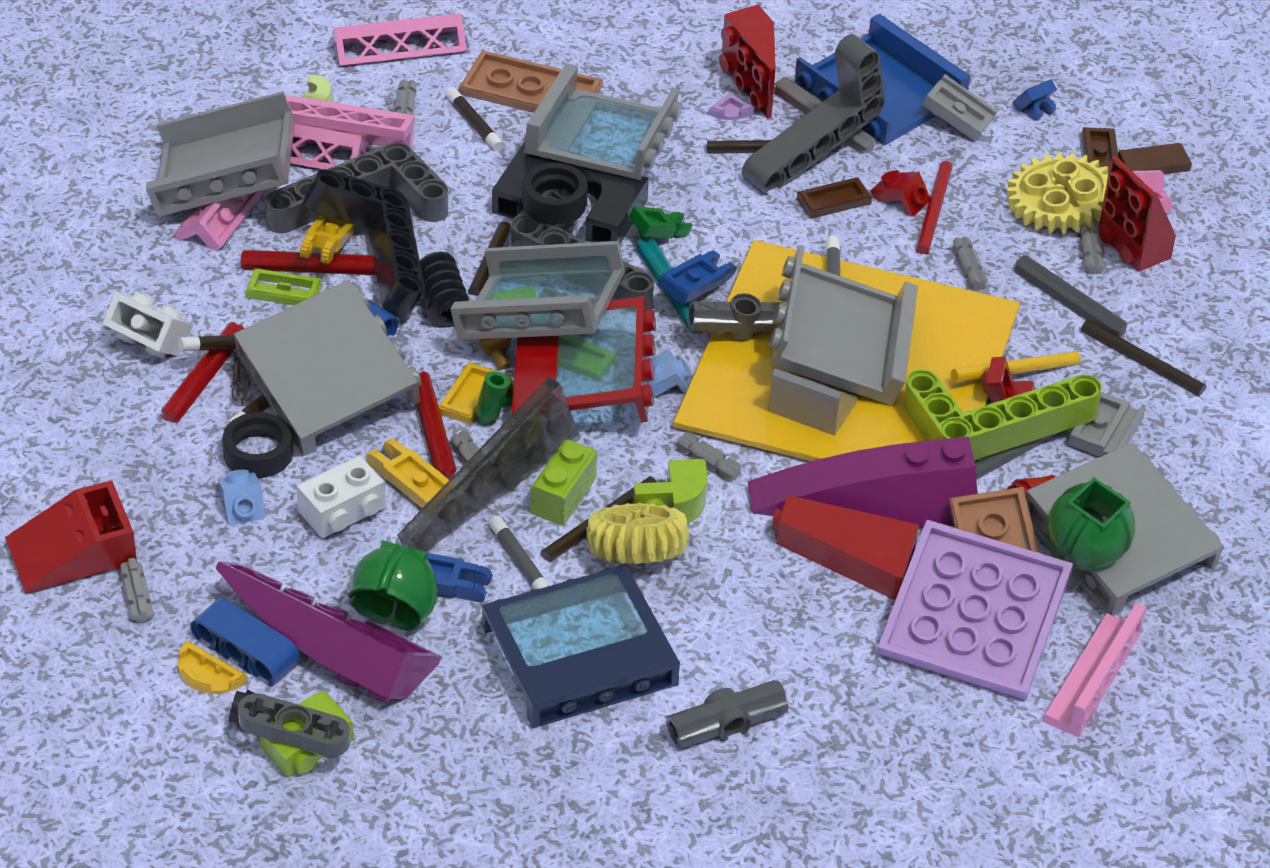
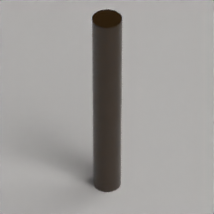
M502 221L498 224L488 248L504 246L511 230L509 223ZM485 254L468 289V294L478 296L490 276Z

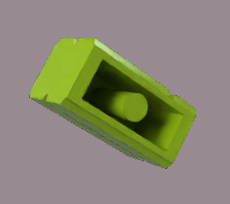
M569 439L564 440L557 449V453H554L531 486L530 499L532 501L530 503V514L564 526L596 480L597 451Z

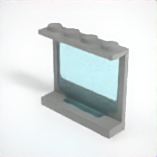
M566 63L527 123L524 153L641 180L646 169H652L656 152L660 153L662 151L665 137H669L671 134L673 121L678 122L680 118L682 103L678 102L679 89L672 88L661 108L576 89L578 66Z
M619 241L486 248L484 253L490 276L476 301L454 302L451 307L457 339L471 340L594 334L625 273Z

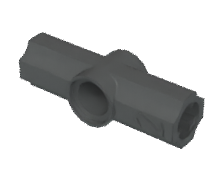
M747 293L735 295L731 302L690 301L689 328L690 331L727 332L730 337L736 340H749L755 336L756 332H773L775 327H778V325L773 324V318L778 305L782 304V302H761L756 296Z
M772 680L737 693L731 688H721L712 692L705 699L704 704L668 715L666 726L674 744L680 749L717 736L726 741L729 740L727 736L739 732L741 735L746 734L752 724L788 713L789 703L786 699L785 690L779 681L775 682Z

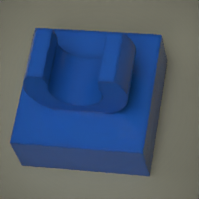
M1052 79L1026 89L1012 103L1019 112L1029 108V116L1034 120H1038L1043 116L1039 107H1042L1049 115L1056 111V105L1049 97L1057 91V88Z

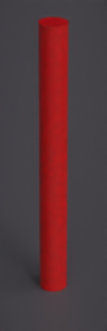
M942 161L939 165L917 243L916 253L929 254L953 168L952 164L948 161Z

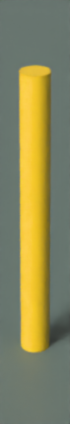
M1077 351L1007 362L1012 375L1079 365L1081 358ZM990 363L954 368L951 371L952 381L958 383L983 379L984 372L989 371Z

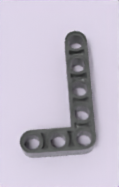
M849 34L845 36L835 50L839 90L752 154L742 167L743 177L765 195H768L767 192L776 187L780 189L872 121L882 111L885 104L880 55L856 35Z
M394 142L327 169L401 192L407 198L410 208L424 221L438 222L445 219L448 215V187L446 183L404 143ZM316 174L275 190L265 197L266 226L270 231L274 233H287L310 224L320 217L319 214L309 210L303 202Z
M554 188L547 189L541 196L560 199L568 197L572 193ZM523 210L513 219L511 224V247L588 242L565 231L577 220L567 224H545L531 218ZM623 261L625 273L611 301L644 296L647 309L651 310L653 308V277L647 272ZM609 276L562 279L599 298ZM636 309L623 310L633 315L637 313Z

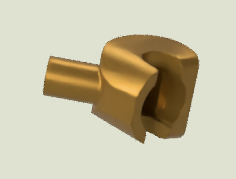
M511 338L477 339L479 347L485 354L493 357L498 371L511 367L505 352L511 346Z

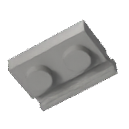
M946 74L929 92L922 103L933 115L942 118L955 127L962 135L968 136L974 141L978 139L998 112V110Z
M1101 392L1097 418L1089 423L1074 427L1070 434L1068 445L1099 457L1128 445L1144 418L1146 408L1140 407L1139 410L1130 407V402Z

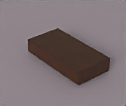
M1181 143L1118 151L1119 159L1132 171L1161 170L1164 174L1191 171L1192 162Z
M858 177L797 192V200L810 219L872 203L871 195Z

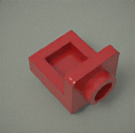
M889 171L882 175L881 181L870 190L873 198L878 201L901 200L904 210L909 216H915L930 201V196L919 171Z
M992 357L989 371L983 374V389L985 393H989L992 403L1035 390L1033 381H1013L1006 357Z

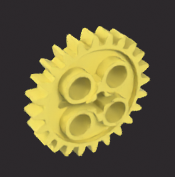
M1057 152L1056 158L1052 159L1049 155L1044 154L1043 161L1031 158V166L1022 163L1020 165L1021 171H1013V179H1008L1007 202H1009V210L1014 211L1015 219L1023 218L1024 226L1035 223L1036 231L1045 226L1048 227L1049 234L1055 228H1060L1062 234H1066L1067 228L1072 227L1076 232H1080V225L1083 223L1088 228H1092L1093 220L1100 222L1108 179V167L1099 168V160L1088 163L1087 155L1080 159H1075V153H1071L1068 158H1063L1061 152Z

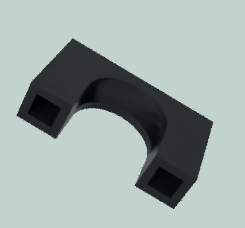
M524 142L492 189V213L514 219L524 210L522 183L525 175L530 170L548 163L570 165L578 169L586 177L588 194L597 200L586 217L585 241H619L620 245L633 225L629 219L633 206L644 207L648 201L649 178L642 176L641 180L527 154L524 153ZM546 190L538 192L537 194L542 195Z

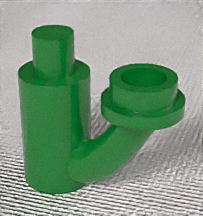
M489 372L485 375L475 412L479 416L478 423L480 425H490L492 421L499 418L502 407L512 405L514 385L509 375L500 372Z

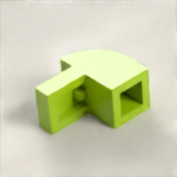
M705 459L668 460L667 482L634 483L633 504L641 502L642 504L654 503L655 505H666L669 508L674 507L685 514L687 524L694 521L701 515L706 505L708 476Z

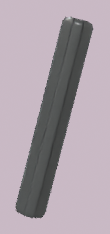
M1023 255L1016 261L1014 268L1016 273L1086 320L1096 323L1119 337L1127 331L1128 324L1125 320L1029 256Z

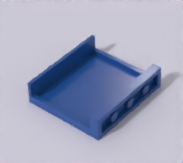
M880 13L870 18L869 34L862 37L861 40L875 49L880 55L885 104L880 114L861 129L883 145H887L936 117L922 103L944 74L967 90H969L971 75ZM835 53L813 65L801 57L796 59V84L809 91L822 102L839 90Z

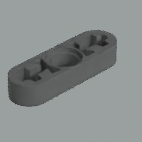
M260 693L247 695L238 704L239 725L242 730L249 734L326 757L340 756L350 746V727L347 721L341 717ZM257 711H262V712H263V713H258V714L256 715V717H251V716H250V715H255V714L257 713ZM292 719L305 723V726L297 731H290L283 727L285 722ZM332 733L338 734V735H334L331 740L325 738V737H330V736L332 735Z

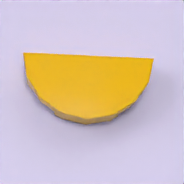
M187 640L179 650L178 670L182 680L192 689L203 693L222 694L236 690L248 682L246 674Z

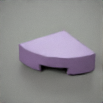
M728 93L709 108L708 115L724 120H738L754 114L755 107Z

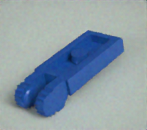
M711 250V252L709 251L703 255L699 254L663 273L657 285L665 290L674 300L686 304L719 285L722 286L735 274L737 266L731 262L720 267L716 266L720 260V254Z
M427 553L428 561L436 577L437 594L451 597L456 595L459 599L480 603L485 600L487 592L482 585L488 586L493 576L490 569L482 565L464 562V559Z

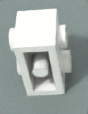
M135 290L134 295L116 292L102 323L103 325L117 331L116 337L134 345L137 342L146 345L144 350L154 356L165 358L166 354L178 356L181 353L178 349L179 337H188L193 327V323L182 318L184 312L166 304H163V307L160 308L153 304L155 301L154 297Z
M360 455L296 486L298 512L322 539L335 532L342 531L347 526L367 516H372L385 508V482Z

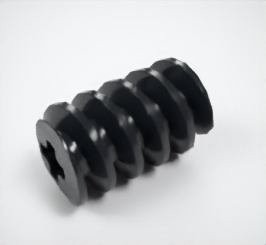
M433 252L420 260L425 285L421 297L431 323L437 327H454L451 307L454 302L469 301V297L454 257L447 252Z

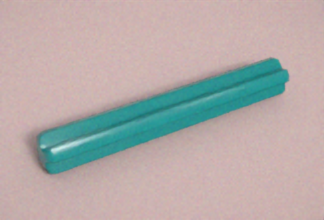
M653 237L639 238L636 250L657 282H659L661 275L673 267ZM663 290L690 331L688 323L690 302L683 304L671 298ZM690 331V332H691V333H698V332H702V331Z

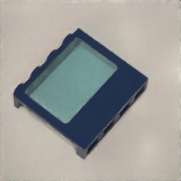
M626 564L482 605V629L484 633L493 631L527 699V719L532 729L679 685L680 661Z

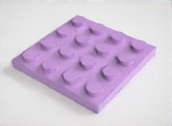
M926 520L878 644L877 654L1026 700L1071 576L1073 563Z

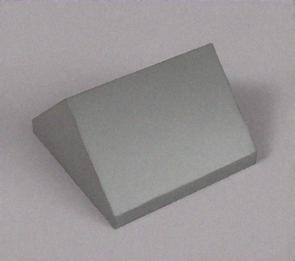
M774 368L769 412L835 436L856 404L858 397L796 374Z

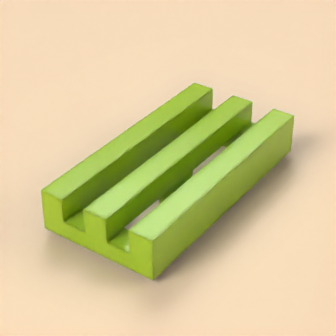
M254 269L245 294L246 298L296 305L319 294L323 284L320 278ZM258 281L277 283V285L258 283ZM291 285H292V286L305 287V288H311V289H310V290H304V289L291 288Z

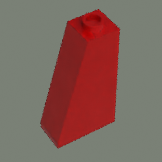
M787 495L783 509L777 508L775 511L772 530L778 531L777 545L896 600L916 549L919 524Z

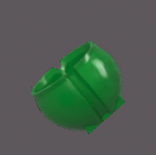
M1095 477L1089 482L1068 488L1053 503L1047 520L1048 538L1051 548L1059 558L1067 555L1070 558V562L1073 563V567L1078 569L1098 571L1112 567L1131 547L1135 535V516L1130 506L1131 502L1121 493L1115 492L1111 486L1105 485ZM1087 512L1106 517L1108 520L1103 524Z
M383 540L380 548L365 555L354 568L350 578V591L348 597L351 598L349 601L350 605L362 616L373 622L386 624L392 621L395 628L405 631L419 629L425 619L433 612L438 593L435 573L428 561L427 552Z

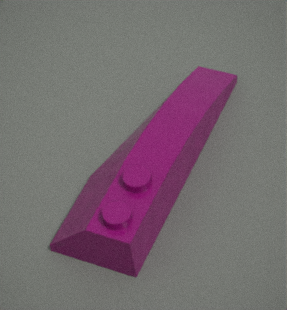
M969 436L894 444L853 451L796 465L748 481L753 514L774 516L777 508L783 509L787 495L919 524V529L924 528L926 520L947 526L953 525L949 498L978 494L976 466Z
M221 561L217 563L216 570L236 594L269 627L287 637L298 650L324 667L336 672L337 680L350 686L358 687L360 684L368 688L367 694L378 701L389 703L391 699H407L441 661L442 656L373 622L366 621L363 623L347 618L349 612L322 603H315L313 605L315 597L303 591L288 587L281 591L282 582L239 563Z

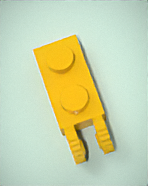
M320 215L306 232L300 249V257L309 258L314 248L316 251L321 252V262L329 264L333 259L334 253H338L353 235L356 225Z
M390 438L383 443L385 453L392 458L391 461L376 449L369 451L365 456L366 461L372 468L430 516L459 499V489L454 483L411 448L407 449L401 443L394 440V438Z

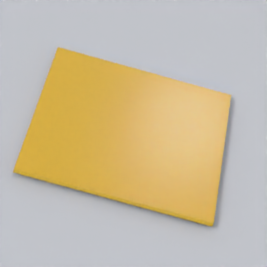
M753 240L726 302H731L735 295L741 293L756 296L761 302H782L777 300L780 286L783 280H786V277L781 276L782 269L787 257H794L797 250ZM804 252L802 263L827 271L826 256ZM840 260L841 277L897 296L905 281L918 286L906 380L907 376L915 370H929L937 375L963 413L986 406L989 393L984 392L983 379L954 383L951 378V371L954 368L989 364L992 357H1003L1020 308V302ZM713 332L673 422L674 428L808 461L863 449L927 441L904 407L906 380L891 406L771 364L773 349L768 348L773 332H756L753 338L744 341L730 337L727 332ZM774 368L796 374L858 397L856 404L835 436L769 412Z

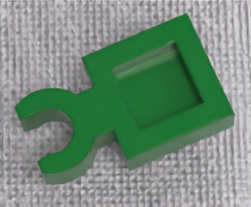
M633 206L629 215V219L637 227L638 232L643 237H653L654 240L657 238L672 239L673 235L686 237L693 226L692 223L682 222L685 216L683 213L671 212L670 214H665L661 208Z

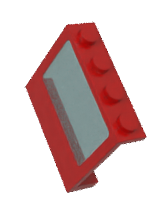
M644 296L610 301L594 334L517 337L512 416L519 436H534L535 415L634 402L641 423L648 422V408L654 406V394L649 381L655 380L654 364L650 356H655L656 354L653 334H651V331H656V318L654 310L647 309Z

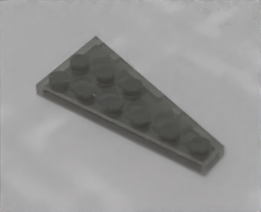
M548 377L397 534L402 546L424 552L430 551L442 539L508 491L514 490L519 483L546 465L554 453H557V449L564 440L569 439L577 442L581 439L561 385Z

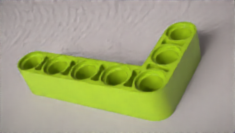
M919 369L907 376L904 407L927 441L969 436L975 461L1095 420L1099 412L1102 384L1096 377L1091 375H1077L963 413L937 375L929 370Z

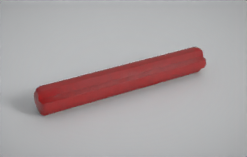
M243 250L240 259L243 270L262 269L285 272L376 275L373 255L334 254L332 261L327 264L321 262V253H312L309 258L300 257V252Z
M230 322L219 335H234V333L243 330L244 327L241 324L237 325L235 322ZM235 349L207 350L162 407V418L172 423H178Z
M423 371L418 373L422 385L418 387L420 402L416 404L433 467L449 480H453L456 477L455 472L457 469L429 373Z

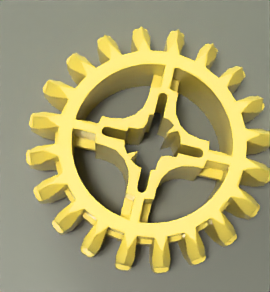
M626 503L625 505L614 504L611 508L604 507L600 511L592 513V516L588 518V527L586 528L590 552L600 559H606L609 562L618 561L621 564H650V562H663L665 559H673L684 553V549L687 548V540L689 539V527H687L685 514L674 507L669 508L666 505H655L654 503Z

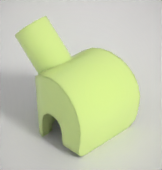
M321 75L308 76L307 86H309V93H304V98L334 102L331 84L328 79Z

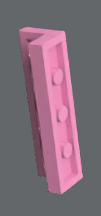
M461 13L334 27L332 32L339 66L467 52ZM456 32L458 46L446 47L436 38L440 33ZM423 35L429 40L423 50H413L404 43L408 37ZM391 39L397 43L394 50L388 54H382L373 47L377 40ZM360 43L365 47L359 57L345 58L343 44ZM432 43L438 47L428 49ZM400 47H402L404 50H406V52H397V51H398V49H399ZM368 51H371L373 54H375V55L365 56Z
M286 95L295 118L294 123L361 135L371 145L384 146L394 142L404 143L410 148L413 145L415 115Z
M294 123L293 140L297 142L294 144L292 141L291 153L295 152L297 157L291 156L290 164L316 169H329L336 166L330 156L331 153L337 149L352 151L350 159L360 156L361 153H366L369 141L361 135ZM306 143L316 144L320 147L322 153L312 160L304 159L298 148ZM324 158H327L329 163H324L320 161Z
M265 190L195 207L175 231V237L185 240L197 234L209 249H220Z
M1135 603L1126 620L1106 613L1045 713L1044 723L1078 738L1081 736L1141 634L1146 612L1145 606Z

